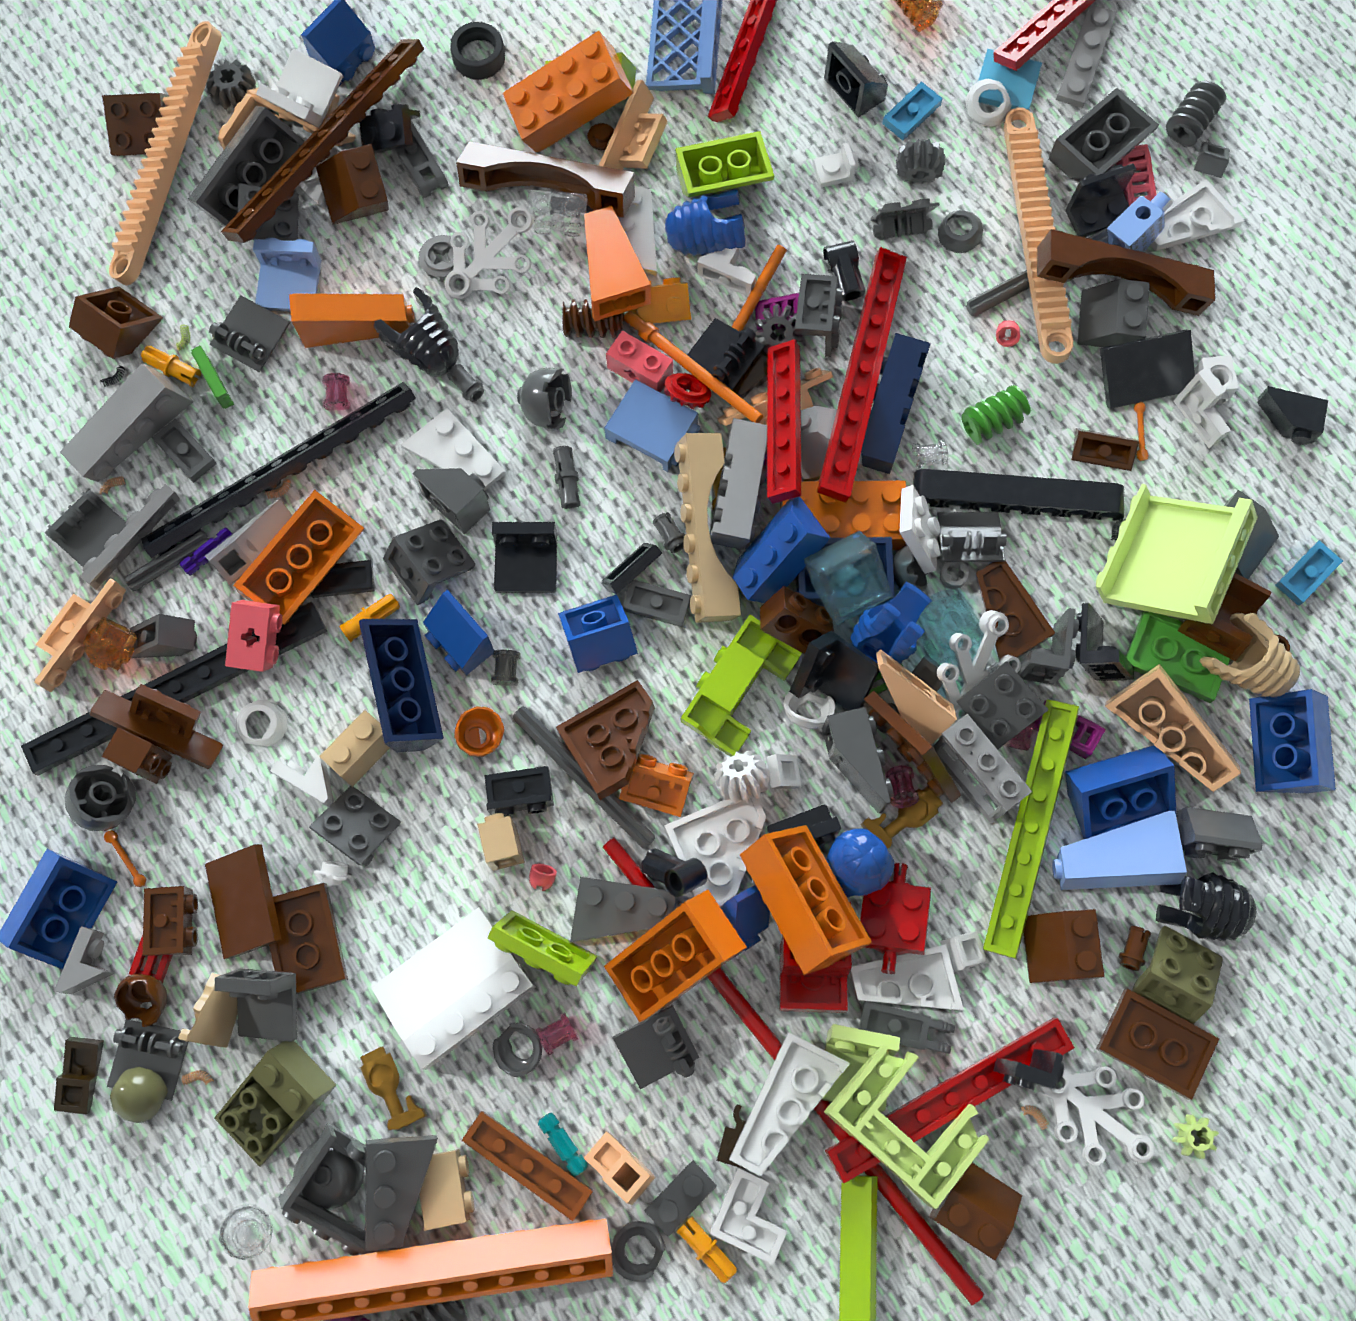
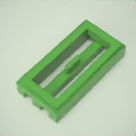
M201 345L192 349L191 354L221 407L226 409L234 405Z

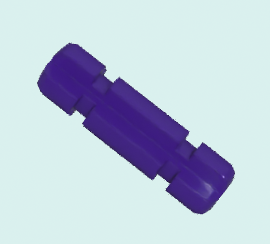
M223 528L216 534V538H210L195 550L192 557L188 556L181 561V568L187 575H193L200 569L199 567L202 564L204 566L209 562L205 555L233 533L228 528Z

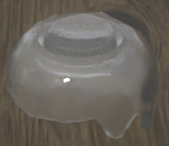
M248 1203L240 1204L230 1209L220 1223L219 1242L225 1253L232 1258L251 1260L263 1254L272 1241L273 1223L269 1218V1214L261 1207Z

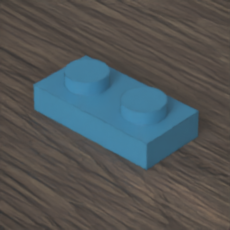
M921 81L883 117L882 124L904 141L941 106L943 98Z
M1319 540L1275 586L1300 606L1343 560Z

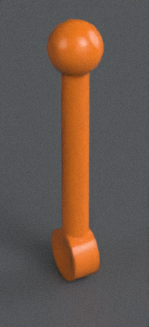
M1143 402L1134 405L1138 421L1139 450H1137L1136 455L1139 461H1145L1149 457L1145 449L1143 412L1146 410V405Z
M112 830L107 831L104 835V840L107 843H112L134 877V885L136 887L144 886L146 884V877L138 873L118 842L117 833Z

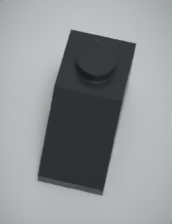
M1268 386L1258 397V405L1282 437L1290 438L1293 443L1298 445H1307L1309 443L1312 444L1323 433L1328 400Z

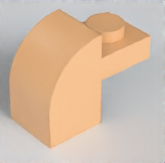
M607 1131L584 1157L603 1176L602 1180L629 1205H633L655 1179L653 1173Z

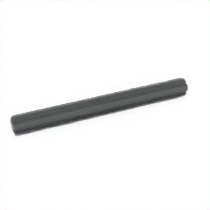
M1107 228L1088 237L1109 244ZM1027 270L968 300L966 308L969 314L977 316L1029 289Z
M522 706L514 713V721L639 846L645 849L654 841V834L613 793L599 800L569 749L526 707Z

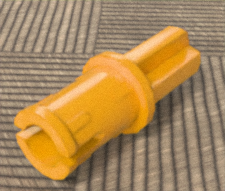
M146 346L141 352L143 362L163 371V374L168 377L172 376L188 384L190 387H194L199 380L194 376H201L200 369L180 361L177 355L173 354L170 356L152 346Z
M388 594L367 609L362 607L363 611L339 627L351 643L361 635L359 625L361 619H385L397 611L400 605L392 594Z
M693 1216L690 1217L685 1223L688 1228L683 1224L676 1231L677 1234H680L698 1255L696 1257L697 1261L701 1259L721 1283H726L736 1273V1266L715 1244L718 1240L716 1238L712 1240L694 1220L695 1218Z

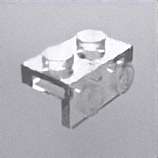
M530 190L528 193L527 210L533 216L531 229H534L535 233L541 235H550L553 230L563 231L565 236L579 237L581 233H585L584 214L587 212V195Z

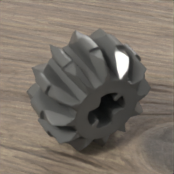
M225 59L224 64L221 66L214 63L215 71H210L206 82V88L213 102L216 105L221 104L225 110L231 104L235 108L237 103L242 101L248 89L253 90L257 88L255 78L252 76L249 67L241 65L237 59L231 64Z
M918 139L917 142H907L905 146L899 147L896 159L897 175L903 181H911L912 184L916 182L922 184L927 181L934 182L935 178L942 176L944 165L946 164V155L944 154V149L940 147V143H931L929 139L926 141Z
M778 304L773 306V314L767 309L762 312L765 320L757 319L755 322L758 327L763 328V330L755 332L757 338L764 337L761 344L765 346L769 344L772 347L793 339L797 342L804 340L803 335L795 334L797 313L793 317L789 316L791 306L787 305L783 314H781ZM776 323H778V327L781 324L786 327L784 331L785 337H782V334L778 337L774 334Z

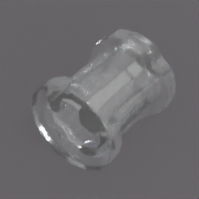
M939 440L936 444L928 445L914 443L912 445V457L915 470L917 471L924 466L932 465L946 467L949 458L945 440Z

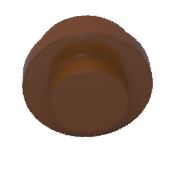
M606 123L593 125L587 134L590 146L596 150H606L614 132L613 127Z

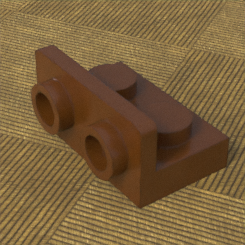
M186 886L144 888L143 956L192 955V947H196L198 941L197 929L192 927V914H196L198 910V898L196 894H193V889Z

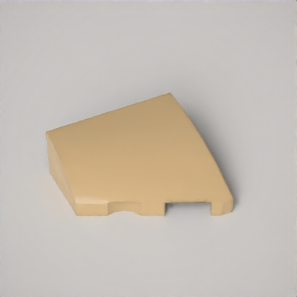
M212 973L209 977L203 994L193 1008L195 1012L194 1025L191 1031L182 1029L178 1039L217 1047H228L237 1018V997H230L229 992L215 991L214 977L220 976L219 974Z

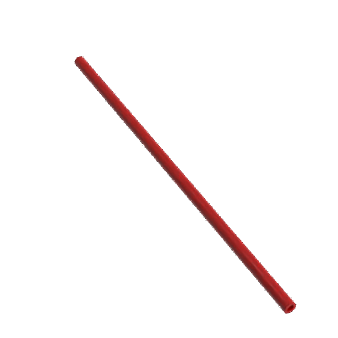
M615 837L602 847L632 885L656 888L647 876L642 873V870ZM718 968L707 978L775 1061L782 1043L724 971ZM820 1100L813 1110L839 1142L849 1137L848 1133L824 1113L830 1102ZM878 1163L866 1170L864 1173L867 1176H878L877 1189L971 1305L979 1302L983 1298L984 1292Z

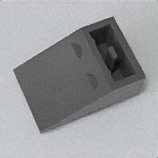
M866 707L828 715L822 727V732L829 759L876 812L882 813L891 803L890 798L894 797V792L890 779H885L881 766H885V758L882 748L875 745L873 735L877 734V729L873 716L867 715Z

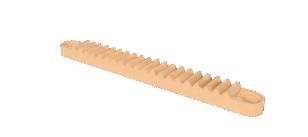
M209 21L199 23L193 29L187 47H181L180 49L183 57H177L180 67H174L173 71L176 77H170L173 87L166 88L169 97L163 98L166 107L159 108L162 117L155 120L159 127L152 128L155 138H149L148 142L151 148L145 149L148 158L141 159L144 169H138L137 171L141 178L134 180L137 189L130 191L133 200H127L126 202L130 209L122 213L126 221L119 222L122 232H116L115 235L118 238V242H112L115 252L110 263L109 275L123 285L132 284L141 273L221 42V32Z
M1014 108L1006 115L1004 134L1041 355L1046 361L1059 364L1068 359L1073 348L1072 320L1069 319L1070 309L1067 308L1068 298L1065 296L1066 287L1064 288V283L1037 277V246L1051 229L1055 230V227H1053L1054 218L1051 217L1052 207H1050V197H1048V187H1046L1047 178L1044 177L1045 168H1043L1042 150L1039 148L1040 139H1038V130H1036L1034 116L1025 108ZM1014 120H1021L1026 124V126L1023 128H1016L1012 125L1011 122ZM1058 341L1064 345L1065 350L1062 352L1052 351L1049 343Z

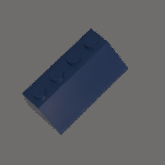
M361 619L359 625L385 745L397 753L423 751L443 740L444 737L418 620Z

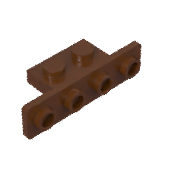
M140 684L135 691L132 702L108 690H104L89 713L94 718L116 728L119 727L206 769L212 767L223 748L222 743L195 731L201 711L143 684Z

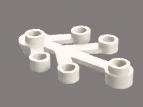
M522 207L512 209L508 215V225L486 247V229L490 225V217L483 211H476L471 216V224L474 226V261L467 268L465 264V250L470 245L469 237L464 233L456 232L450 239L451 246L453 247V271L445 279V289L455 299H465L473 291H495L498 294L509 292L511 283L504 276H496L493 280L476 279L475 277L483 269L515 270L519 273H526L531 268V261L525 255L519 254L515 257L495 256L518 233H525L531 229L533 225L532 214ZM479 215H484L485 223L482 226L476 224V218ZM521 215H524L527 219L524 226H518L517 219ZM459 236H462L465 240L462 247H457L455 243ZM524 258L527 264L524 269L520 270L517 267V262L519 259ZM459 279H463L465 282V287L462 290L456 288V282ZM503 279L506 282V287L504 290L499 291L496 284L499 280Z
M990 610L985 612L980 618L979 626L984 633V637L973 663L969 654L972 646L971 638L961 633H955L950 638L949 646L955 652L964 681L963 687L959 692L956 680L959 677V669L956 665L942 663L937 669V677L943 683L948 701L954 705L957 717L954 723L966 715L965 711L956 701L987 677L991 668L997 664L1000 666L1005 661L1008 663L1012 661V668L1017 673L1020 671V660L1010 655L1003 656L998 663L985 669L997 638L1005 634L1009 628L1008 619L1001 612ZM962 638L963 645L958 648V642ZM950 668L951 673L949 677L946 678L945 673L947 669ZM962 709V714L958 718V712Z
M1064 1067L1063 1085L1060 1089L1040 1086L1042 1092L1053 1101L1056 1119L1054 1134L1059 1141L1071 1143L1077 1138V1128L1069 1121L1067 1100L1078 1108L1084 1142L1082 1156L1088 1164L1098 1166L1106 1158L1105 1150L1098 1143L1095 1122L1125 1145V1152L1132 1161L1146 1163L1153 1158L1155 1146L1149 1137L1141 1134L1134 1135L1103 1110L1120 1107L1132 1110L1140 1109L1144 1104V1095L1140 1090L1128 1088L1122 1093L1086 1097L1075 1088L1093 1084L1104 1088L1113 1086L1116 1082V1074L1110 1067H1098L1095 1071L1073 1074ZM1103 1070L1107 1071L1110 1076L1106 1084L1102 1083L1099 1078ZM1131 1092L1135 1093L1138 1098L1137 1103L1133 1106L1129 1104L1127 1099ZM1065 1125L1071 1129V1135L1067 1139H1064L1060 1133L1061 1128ZM1140 1142H1143L1147 1148L1146 1153L1142 1156L1136 1150ZM1092 1148H1096L1099 1152V1157L1096 1161H1092L1089 1158V1151Z

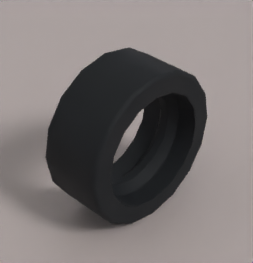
M485 22L464 24L454 32L450 40L453 63L456 70L464 77L473 80H484L499 72L505 62L503 39L500 32L490 24ZM473 41H486L494 46L493 53L480 61L466 59L461 54L463 47Z

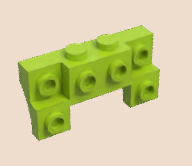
M749 615L728 648L722 646L716 654L713 662L717 664L711 673L705 671L696 685L699 691L681 716V723L705 737L708 743L730 757L735 756L736 751L739 752L750 735L751 730L731 716L763 668L785 681L801 657L802 652L760 630V620Z

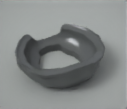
M956 210L949 213L938 228L940 243L946 250L955 253H966L973 250L980 243L983 234L980 218L973 212ZM952 217H963L971 222L972 229L965 235H957L951 231L947 223Z
M510 1023V1026L493 1041V1053L499 1068L508 1075L518 1078L535 1070L542 1057V1044L539 1035L532 1027L526 1024ZM515 1031L526 1035L532 1041L533 1053L528 1059H521L512 1051L509 1039Z
M634 1221L627 1223L616 1233L611 1246L612 1264L616 1272L624 1279L638 1282L646 1280L654 1274V1270L665 1251V1243L659 1230L651 1223ZM636 1235L644 1236L655 1248L654 1258L649 1264H634L627 1259L625 1245L631 1237Z

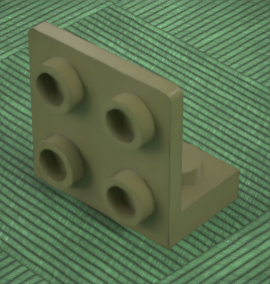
M1163 926L1158 935L1150 966L1136 980L1132 991L1194 1024L1213 1004L1223 957L1175 930Z

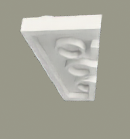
M788 1032L729 1160L761 1176L850 1063Z

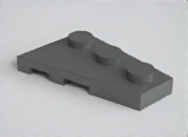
M580 877L570 942L651 929L676 909L678 897L672 896L667 890Z

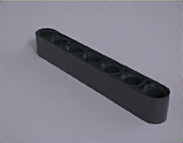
M920 469L913 473V485L919 496L923 495L930 507L949 508V506H960V509L980 511V508H989L991 512L1010 513V510L1021 511V514L1040 515L1041 513H1052V516L1071 518V515H1080L1082 519L1102 520V517L1113 518V521H1118L1124 518V486L1118 483L937 469Z

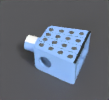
M1159 192L1151 201L1144 196L1137 198L1107 228L1109 244L1145 252L1165 227L1164 213L1173 204L1172 200L1163 192Z

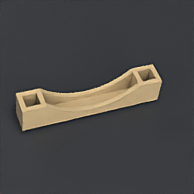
M686 433L675 445L674 456L676 462H679L680 468L677 486L679 492H682L683 497L680 515L682 522H685L686 526L684 550L689 555L687 580L692 584L693 594L690 598V610L692 614H695V623L732 621L741 615L738 585L726 572L716 555L710 538L707 517L710 490L716 475L725 463L722 434Z

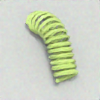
M180 325L182 339L179 343H176L179 351L181 350L180 345L183 349V345L186 347L183 342L188 345L186 342L188 340L184 338H191L187 325Z

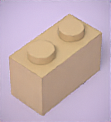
M364 710L319 757L353 787L390 747L384 743L381 724Z
M503 813L493 814L485 817V822L477 824L485 862L493 871L525 863L517 826L510 816L504 817Z
M460 1149L432 1155L419 1194L425 1231L465 1223L470 1220L469 1213L475 1211L472 1191H466L464 1177L469 1176L468 1159L466 1155L461 1156Z

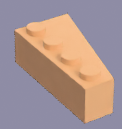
M1160 664L1106 701V708L1126 721L1135 731L1145 736L1154 746L1174 759L1182 768L1214 792L1241 774L1239 764Z

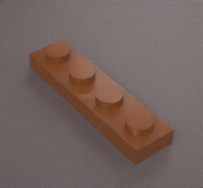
M484 1111L479 1113L461 1140L571 1221L575 1220L594 1191Z

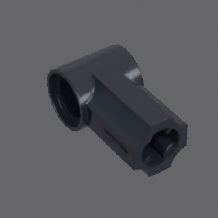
M852 240L825 246L823 248L824 260L828 261L830 267L828 273L838 276L837 288H843L842 301L855 300L865 294V287L858 268L859 256L855 242Z
M654 848L647 851L644 860L641 862L642 873L663 883L667 891L674 897H680L705 885L707 882V870L704 864L697 858L684 861Z

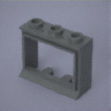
M327 1123L322 1135L284 1192L279 1195L280 1208L283 1210L281 1213L295 1224H299L302 1221L310 1225L312 1232L324 1240L328 1241L330 1238H333L340 1242L342 1249L352 1256L374 1253L376 1250H365L364 1230L329 1210L315 1205L300 1195V1192L330 1147L361 1165H366V1145Z

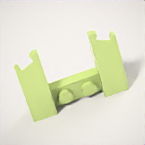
M881 1045L841 1090L824 1113L900 1178L903 1184L926 1205L937 1209L989 1141L988 1135L977 1136L970 1118L977 1115L978 1112L972 1104H968L927 1153H925L878 1110L919 1057L910 1052L906 1053L905 1059L887 1055L885 1053L888 1046Z

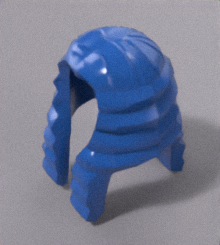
M732 189L711 196L702 195L699 199L694 198L691 202L684 201L682 206H676L673 211L668 213L665 220V231L670 246L676 252H681L684 256L691 254L693 257L698 254L704 256L708 253L723 251L726 248L745 247V224L742 214L717 219L710 212V210L740 205L738 190Z
M906 582L896 597L881 605L864 610L863 615L859 617V622L854 626V632L851 634V645L876 663H878L876 653L881 649L899 664H902L903 660L908 659L917 650L916 641L925 632L917 624V620L932 600L919 588Z
M852 829L840 834L835 838L826 858L847 898L863 896L881 890L888 883L894 869V859L880 838L868 829Z

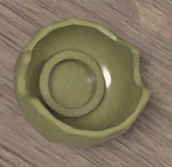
M142 1067L128 1069L121 1074L112 1088L110 1095L112 1109L126 1121L133 1123L146 1122L151 1120L160 1110L167 1095V1087L162 1077L150 1069Z

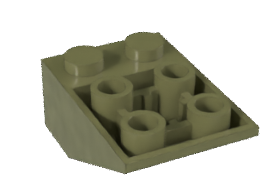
M284 1041L266 1052L214 1119L260 1167L322 1104L337 1085L295 1041Z

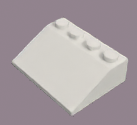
M479 907L371 987L401 1040L422 1070L432 1067L536 988L512 953L499 950L495 946V942L487 939L492 924Z

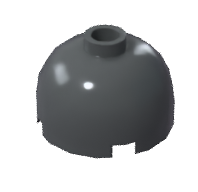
M541 368L529 374L522 387L518 390L517 400L525 417L538 427L558 430L565 424L566 418H560L561 412L558 416H551V411H561L564 401L571 402L572 398L570 378L568 374H562V371H564L562 368Z
M91 765L82 768L71 779L65 793V809L72 821L89 831H107L117 827L129 816L136 801L135 787L129 777L124 773L122 776L112 771L113 767L108 765Z
M316 1142L312 1143L301 1153L294 1167V1175ZM330 1147L300 1192V1195L327 1210L344 1206L356 1196L363 1183L364 1166Z

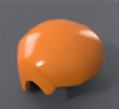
M479 706L465 711L458 719L454 730V738L459 749L474 757H484L494 752L500 745L504 735V726L500 716L490 708ZM479 728L486 733V741L482 744Z

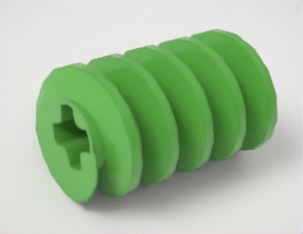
M1012 385L1007 387L1005 391L997 392L995 396L987 397L985 402L980 401L974 407L966 408L961 416L966 433L976 445H980L982 443L981 434L989 440L993 436L991 429L996 434H1001L1003 432L1002 424L1007 429L1013 428V420L1021 424L1024 421L1023 413L1029 415L1031 409L1023 391L1018 386Z

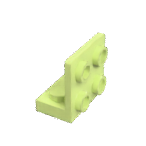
M833 1024L827 1032L825 1051L850 1064L821 1100L832 1102L881 1045L888 1046L885 1054L894 1056L899 1051L900 1037ZM887 1098L878 1110L880 1112L885 1111Z

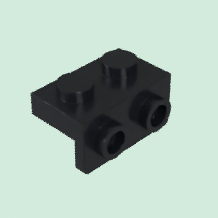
M407 104L392 105V110L389 111L386 109L370 110V115H367L359 122L362 146L371 144L374 153L412 146L411 119L420 118V111L409 109Z
M548 766L484 775L488 802L486 808L490 815L503 813L504 817L515 816V811L527 810L528 814L546 812L548 806H554Z
M823 804L768 825L767 832L772 833L807 825L818 847L835 841V835L842 828L837 816L832 818L827 805Z
M1034 1049L1029 1066L1020 1062L997 1058L993 1071L1004 1075L1003 1082L1034 1091L1035 1085L1055 1089L1056 1083L1061 1081L1064 1073L1063 1055L1056 1052Z

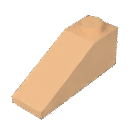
M880 649L876 653L878 668L901 717L932 745L957 720L954 705Z

